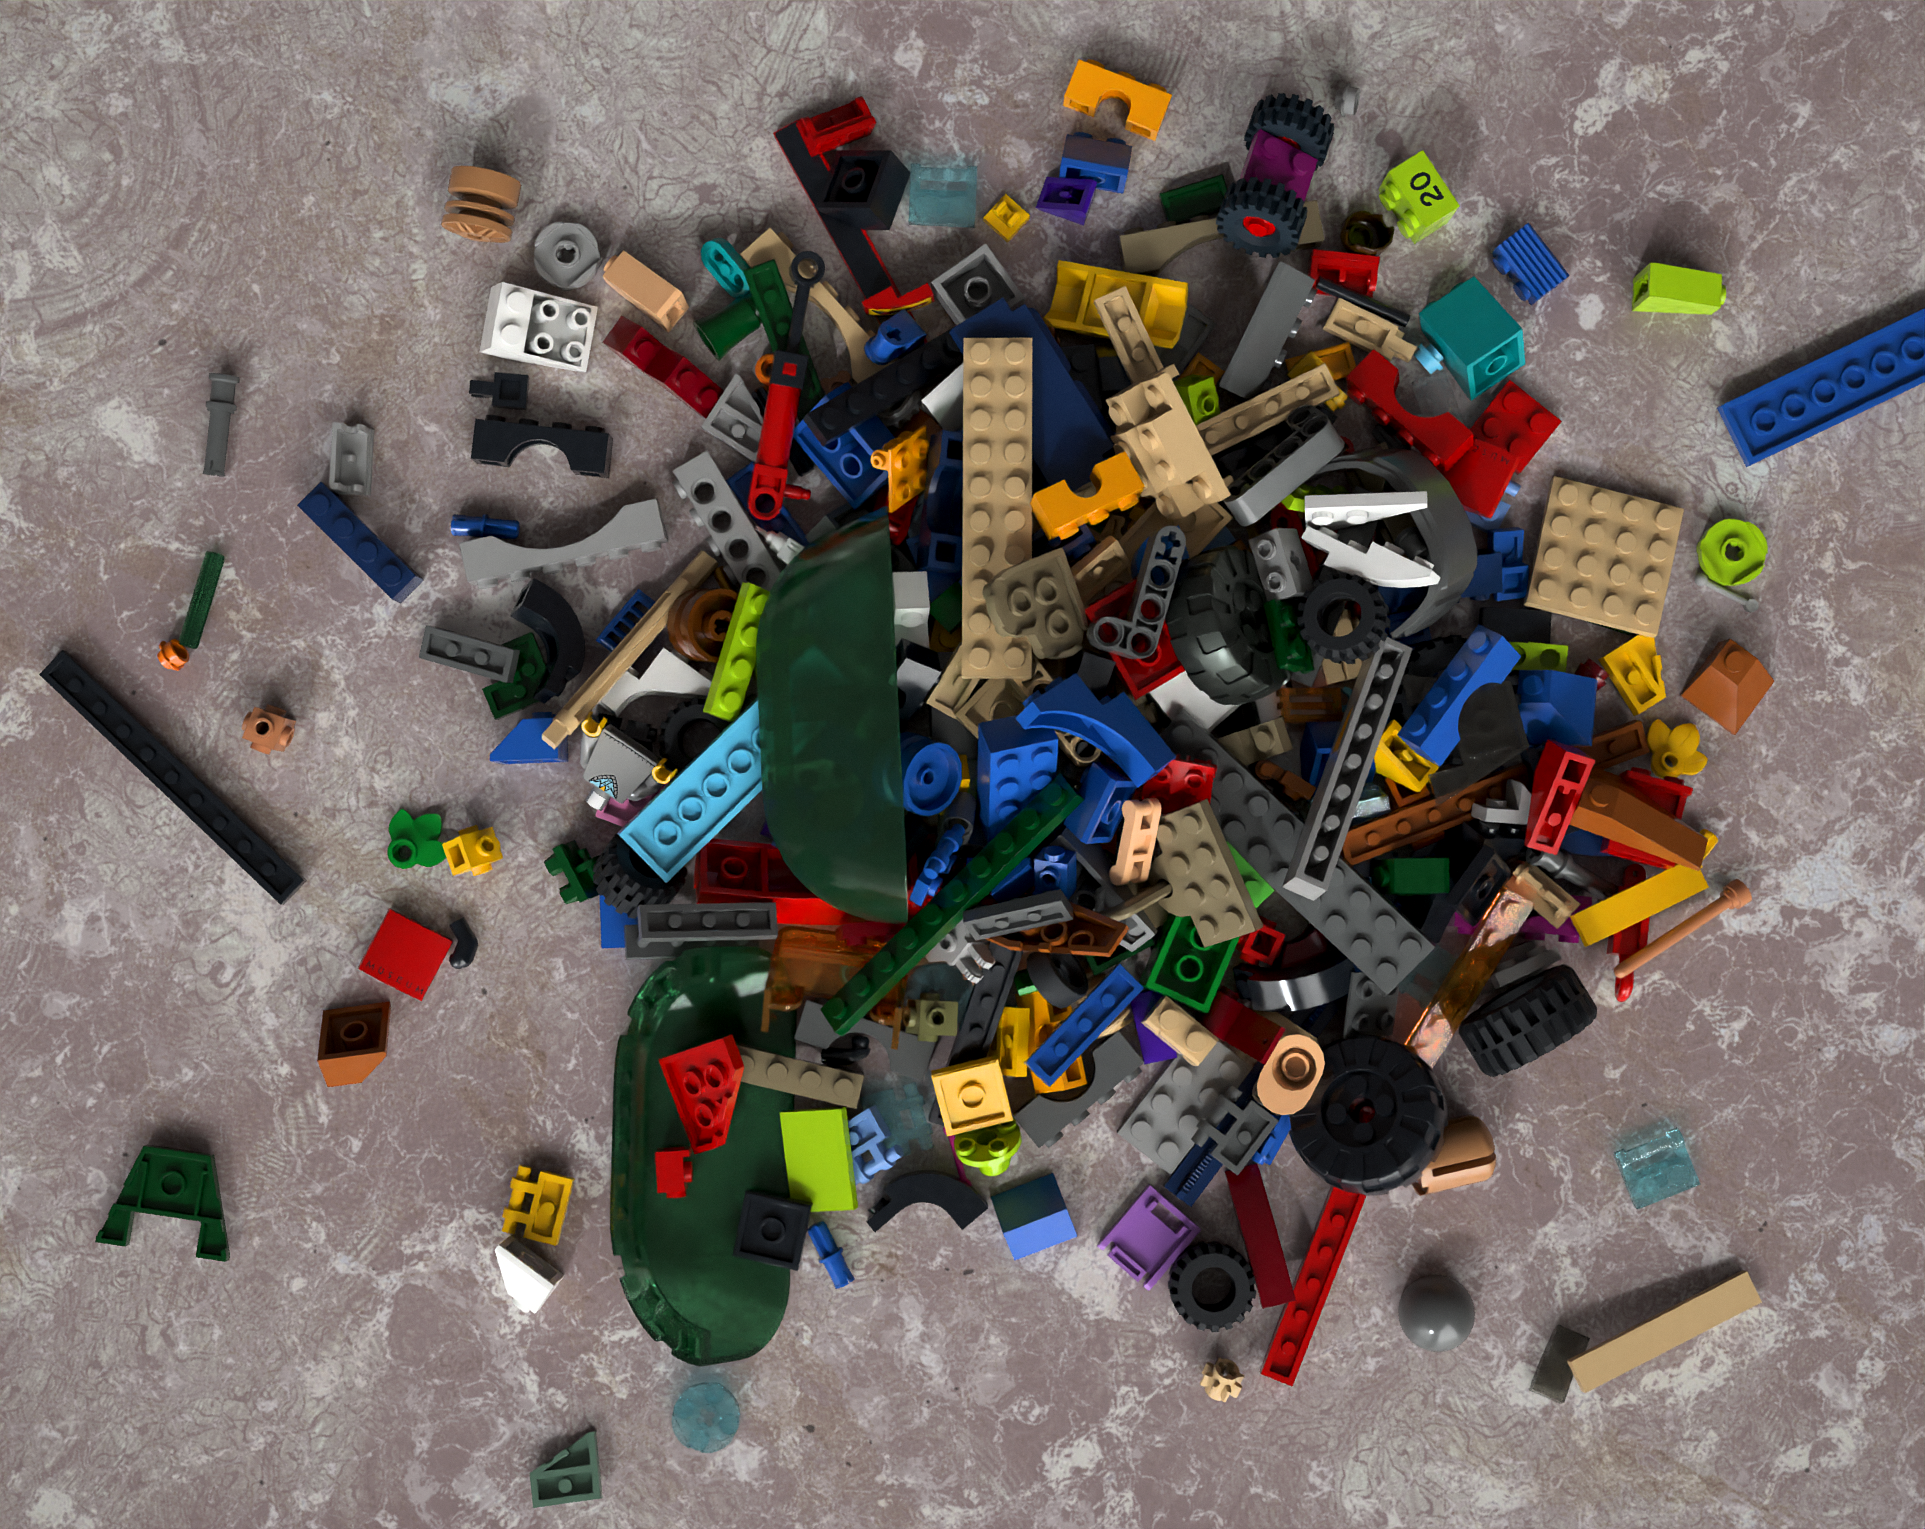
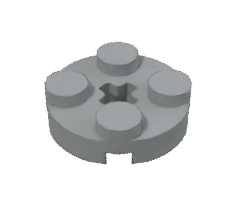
M563 221L555 222L544 228L536 238L533 257L534 265L538 273L548 284L564 291H570L584 286L596 275L602 262L600 247L592 232L582 224L564 223ZM565 248L569 251L573 248L576 251L573 254L574 260L570 263L567 261L560 262L559 260L562 257L561 249Z

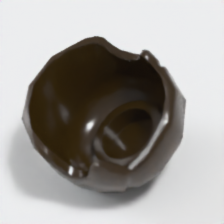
M1364 210L1355 211L1342 222L1340 239L1348 253L1379 256L1393 242L1394 227L1386 226L1382 214H1371Z

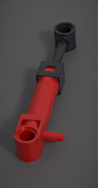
M813 251L798 253L789 267V275L794 285H797L786 350L777 349L773 355L768 382V396L756 462L753 465L747 498V508L750 514L759 520L775 518L780 513L784 497L809 500L811 496L810 489L786 484L799 401L801 391L804 388L809 361L808 355L799 354L810 288H814V285L822 279L825 272L823 259ZM802 261L812 262L816 268L815 276L812 278L802 277L798 271L799 263ZM760 494H768L773 499V508L768 513H761L756 509L755 500Z

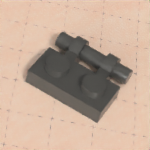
M1231 1085L1224 1096L1220 1094L1215 1100L1217 1105L1205 1120L1202 1118L1197 1124L1199 1129L1191 1140L1202 1147L1207 1139L1211 1137L1217 1144L1209 1154L1236 1175H1239L1279 1120L1251 1099L1243 1109H1240L1235 1105V1102L1242 1092ZM1229 1112L1236 1119L1223 1134L1216 1128Z

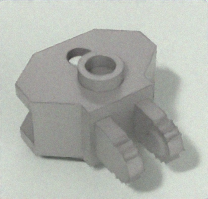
M963 919L925 956L928 962L946 961L949 966L956 965L967 980L976 984L983 978L982 970L979 969L980 967L977 963L982 968L989 970L996 962L986 946L990 941L986 939L976 941L964 925Z

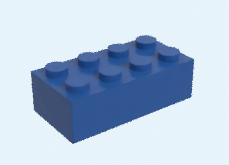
M1018 715L978 723L976 815L987 843L1056 777L1058 737L1054 729H1023L1015 719Z

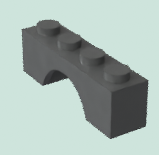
M816 995L815 1000H806L794 1039L827 1049L834 1040L841 1036L833 1031L820 1010L830 1000L829 998ZM866 1014L846 1033H865L876 1038L888 1053L891 1071L921 1081L924 1080L936 1042L917 1041L918 1034L906 1033V1030L898 1028V1021L880 1016L879 1021L866 1018Z
M1119 1031L1106 1037L1091 1049L1094 1060L1093 1076L1088 1086L1080 1094L1063 1100L1052 1099L1043 1094H1036L1013 1113V1117L1038 1148L1044 1144L1048 1148L1063 1137L1061 1130L1069 1123H1072L1073 1126L1078 1125L1090 1114L1087 1109L1096 1101L1102 1105L1116 1093L1113 1088L1122 1080L1127 1084L1142 1072L1139 1066L1144 1061Z

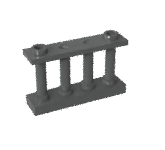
M775 902L639 905L637 908L638 925H624L626 960L756 957L760 955L759 940L776 939L778 937Z

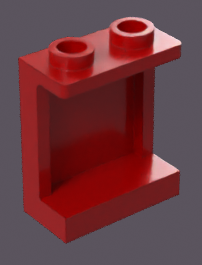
M1631 767V770H1626L1619 774V777L1680 820L1682 819L1686 799L1692 795L1693 791L1692 787L1684 785V780L1671 776H1664V780L1652 777L1651 771L1639 767ZM1603 837L1600 848L1602 853L1664 870L1675 867L1674 862Z

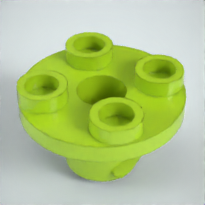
M1013 1117V1121L956 1134L954 1148L957 1157L964 1164L978 1167L980 1172L986 1176H997L1008 1169L1011 1157L1020 1148L1022 1136L1019 1126Z

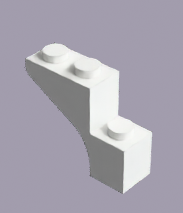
M927 571L893 572L891 582L892 652L901 638L929 648L928 617L930 603ZM892 685V691L898 688Z
M663 647L640 680L636 678L639 673L630 666L598 704L618 717L631 702L647 695L683 699H705L708 696L713 675L702 668L697 672L687 665L690 660L678 653L676 649L669 652Z

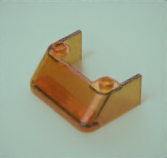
M786 926L780 929L775 941L764 989L761 1031L768 1032L773 1009L780 1011L795 1010L801 1006L804 995L831 999L886 944H880L879 938L867 939V945L848 947L846 941L836 942L835 931L801 926ZM909 972L869 1012L875 1022L893 1026L891 1049L898 1050Z

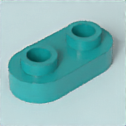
M718 237L706 242L701 248V259L704 266L733 298L741 296L743 298L750 292L743 270L750 268V266L726 239Z

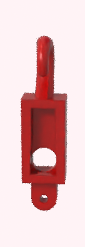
M1639 864L1627 866L1623 872L1622 886H1617L1618 892L1645 880L1646 871L1644 867ZM1650 917L1608 936L1607 954L1619 956L1620 964L1647 946ZM1634 971L1623 978L1616 977L1615 998L1619 1002H1625L1632 993Z

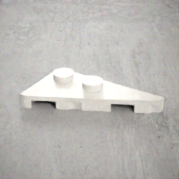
M1427 491L1305 496L1306 528L1309 526L1319 530L1321 526H1324L1333 531L1427 508Z

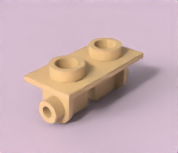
M1527 861L1516 868L1513 876L1505 884L1556 929L1580 906L1579 902L1537 866L1527 863Z

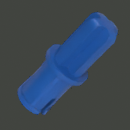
M454 514L451 521V533L453 536H474L480 538L494 536L496 538L516 539L519 537L520 524L517 520L493 519L488 514H483L482 517Z
M824 1221L811 1225L808 1229V1234L820 1256L818 1261L824 1264L835 1289L848 1285L855 1278L841 1254L843 1252L842 1247H837Z

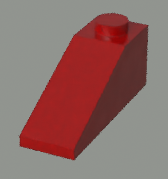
M1547 740L1534 774L1525 846L1557 855L1595 759L1578 748Z

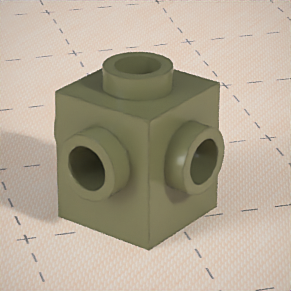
M920 993V1000L907 999V1006L903 1012V1023L906 1026V1033L918 1034L917 1041L938 1042V1035L957 1036L958 1002L940 1001V994Z

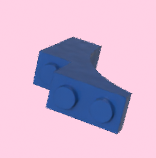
M1077 673L1066 680H1063L1061 676L1056 678L1046 686L1044 694H1041L1039 690L1034 692L1023 701L1022 704L1025 709L1015 718L1023 729H1056L1091 743L1120 766L1137 788L1160 773L1176 758L1175 754L1125 692H1122L1113 699L1107 695L1098 701Z

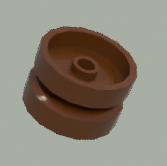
M696 588L688 590L679 596L669 610L667 620L669 640L676 651L689 660L718 663L738 594L732 590L721 588Z

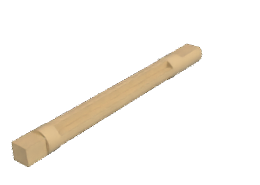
M702 550L697 554L552 719L553 722L542 734L543 741L553 749H556L567 735L573 733L588 713L594 709L667 625L669 610L675 600L684 592L699 588L718 567V563L714 558Z

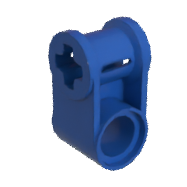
M903 309L878 327V334L864 344V351L868 359L873 363L886 365L916 348L925 339L927 334L912 316Z

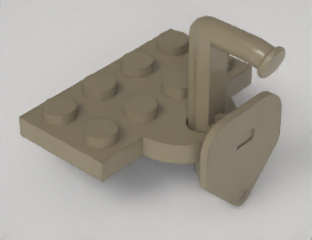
M1208 799L1161 815L1156 838L1163 853L1152 862L1147 880L1140 883L1129 881L1127 886L1134 896L1114 907L1099 912L1094 911L1116 921H1121L1144 910L1155 928L1166 923L1168 912L1179 917L1191 916L1204 948L1255 932L1264 927Z

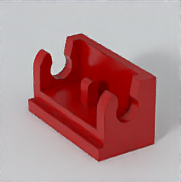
M860 96L849 104L811 118L809 116L801 118L802 120L797 121L796 126L810 156L813 157L871 135L877 122L872 116L864 98Z
M1313 249L1309 256L1307 275L1315 279L1313 288L1318 277L1321 275L1373 298V291L1376 290L1380 256ZM1318 289V291H1317V293H1316V294H1319V295L1332 296V295H1330V294H1328V293H1325V292H1323V291H1321V290H1319V289Z

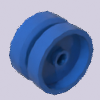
M903 732L887 741L877 755L873 770L874 785L879 796L886 802L905 808L918 815L932 816L941 813L947 808L957 795L962 780V763L957 752L948 744L932 740L917 733Z

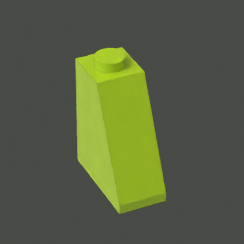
M1649 263L1633 278L1632 311L1712 315L1721 308L1726 299V286L1722 285V274L1660 263Z

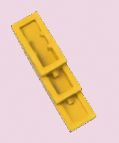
M1676 864L1675 867L1664 870L1627 889L1619 891L1571 915L1570 918L1584 946L1587 947L1709 888L1701 870L1696 871Z

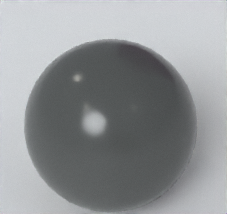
M1433 1274L1416 1279L1405 1289L1398 1306V1318L1403 1332L1416 1346L1431 1352H1445L1458 1347L1468 1338L1475 1322V1307L1470 1294L1458 1281L1448 1276Z

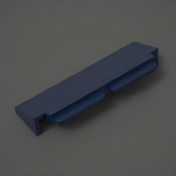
M1003 297L953 327L949 333L962 354L964 352V338H1032V467L1045 488L1064 479L1074 494L1092 486L1093 483L1089 478L1096 464L1105 460L1103 456L1107 455L1114 448V443L1111 439L1114 433L1083 383L1078 380L1073 381L1068 372L1071 369L1070 362L1038 311L1034 308H1028L1026 304L1012 311Z

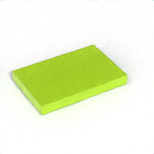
M846 1107L797 1109L780 1112L790 1198L813 1203L811 1212L844 1211L858 1208Z

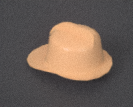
M1301 1034L1288 1035L1279 1040L1267 1063L1264 1065L1257 1082L1258 1097L1263 1106L1268 1110L1280 1115H1289L1303 1109L1308 1103L1323 1074L1325 1066L1324 1053L1317 1042Z

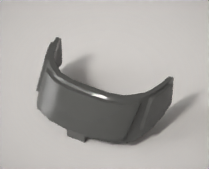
M1375 446L1334 457L1308 479L1309 483L1339 469L1360 468L1385 478L1396 492L1427 491V508L1411 511L1410 514L1427 545L1431 563L1434 565L1432 570L1441 578L1438 584L1429 585L1427 596L1420 607L1390 634L1392 639L1396 641L1433 625L1460 601L1461 595L1469 586L1474 576L1473 572L1477 567V548L1471 523L1455 491L1439 470L1426 457L1414 450L1382 449L1381 446Z

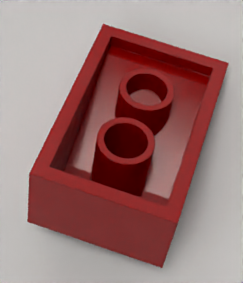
M1137 577L1084 607L1088 627L1094 620L1107 616L1122 620L1126 619ZM1145 600L1141 605V613L1147 619L1153 617L1155 608L1150 601ZM1165 620L1157 648L1149 657L1129 659L1100 650L1102 655L1116 662L1113 670L1134 700L1186 671L1182 663L1178 661L1173 650ZM1102 624L1098 629V635L1103 642L1108 643L1112 638L1113 632L1109 625ZM1135 634L1132 637V648L1138 653L1144 650L1145 640L1141 635Z

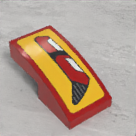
M926 283L898 298L891 286L862 301V306L866 315H895L903 309L910 312L933 303L934 294L929 284Z

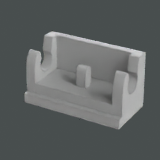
M332 422L329 489L338 495L371 496L374 429H369L362 424L347 426L344 423Z

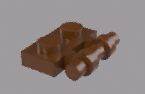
M1260 760L1248 766V769L1261 781L1266 780L1267 784L1275 788L1273 792L1280 799L1288 803L1291 800L1294 802L1310 800L1316 790V787L1269 760Z

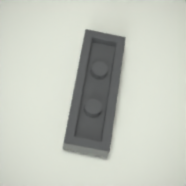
M426 625L419 658L505 683H513L520 650L436 626Z
M1061 889L1045 891L1041 894L1024 898H1013L1006 902L982 905L963 911V923L976 941L1073 920V907Z

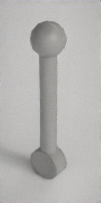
M1698 573L1695 576L1694 581L1697 585H1705L1740 603L1746 612H1755L1758 609L1759 605L1755 599H1744L1708 580L1707 575L1704 573Z

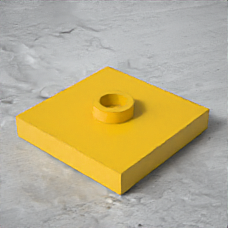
M997 1055L931 1071L947 1136L1013 1121Z

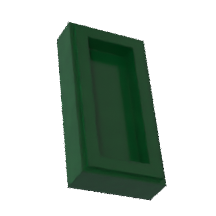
M1220 174L1160 193L1159 199L1167 222L1175 221L1179 225L1189 222L1191 218L1197 216H1208L1219 212L1228 188L1224 175Z

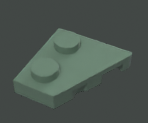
M596 1431L588 1432L571 1446L565 1448L552 1459L530 1472L533 1508L603 1498Z

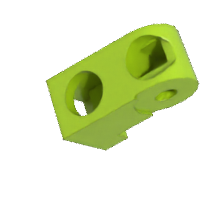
M1509 642L1521 655V658L1510 672L1519 673V670H1555L1566 673L1568 646L1533 642Z

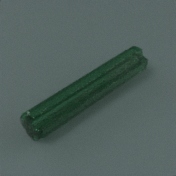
M211 551L205 553L179 638V644L192 649H197L225 561V557L221 554Z

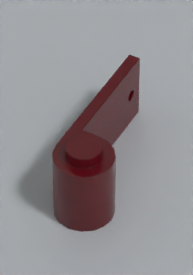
M1222 985L1221 989L1217 990L1208 1013L1199 1012L1195 1020L1213 1035L1265 1065L1286 1029L1237 1002L1240 995Z

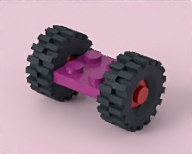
M1278 93L1277 99H1275L1271 94L1266 96L1265 101L1263 99L1259 100L1254 107L1244 136V141H1247L1245 146L1249 152L1237 184L1231 183L1225 192L1216 219L1219 234L1224 233L1223 239L1226 242L1233 241L1232 247L1237 250L1241 247L1246 249V254L1252 255L1253 252H1256L1262 258H1266L1267 254H1271L1272 258H1278L1280 253L1284 256L1290 254V251H1294L1299 243L1308 212L1307 207H1303L1314 171L1317 170L1318 166L1321 167L1324 164L1335 128L1334 123H1331V116L1329 114L1323 115L1324 108L1320 105L1312 106L1313 101L1308 98L1304 102L1299 100V95L1292 94L1291 98H1287L1285 93Z

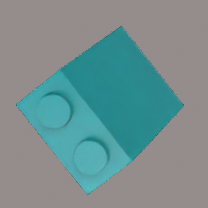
M1475 276L1466 282L1458 283L1448 294L1437 301L1428 303L1419 313L1421 331L1429 343L1443 356V363L1470 401L1525 365L1522 327Z

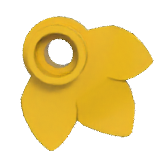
M1659 719L1651 724L1646 740L1649 749L1653 753L1651 757V770L1657 777L1664 779V776L1677 778L1681 774L1692 776L1703 770L1708 758L1696 750L1699 745L1700 735L1695 724L1685 723L1675 727L1673 730ZM1665 757L1672 762L1673 767L1665 763Z

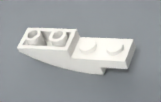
M1307 526L1301 537L1311 546L1329 554L1324 565L1338 574L1345 572L1352 577L1355 574L1372 585L1398 588L1422 587L1438 584L1441 578L1432 570L1434 567L1432 563L1418 556H1415L1412 561L1402 556L1404 550L1389 542H1385L1384 546L1372 542L1369 549L1353 540H1350L1346 545L1337 540L1339 534L1324 526H1321L1319 530Z

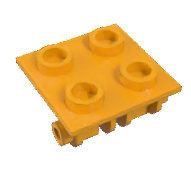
M924 425L914 432H902L898 438L890 440L884 444L882 449H877L872 453V466L876 469L888 471L890 513L925 490L929 443L926 439V426Z

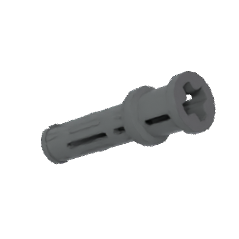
M209 373V379L212 381L210 401H206L207 411H210L203 474L225 477L230 417L237 410V406L234 404L235 387L240 382V377Z
M1527 848L1525 856L1527 863L1532 866H1541L1554 879L1564 878L1600 899V901L1609 897L1605 895L1606 892L1611 895L1618 892L1617 885L1608 882L1573 861L1571 853L1564 849H1560L1557 855L1533 848Z

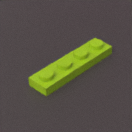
M742 582L703 712L728 722L734 721L739 716L776 594L752 583Z

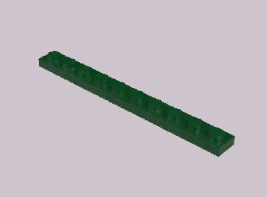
M1059 773L820 1009L836 1034L844 1036L963 919V911L974 909L1085 800L1068 777Z

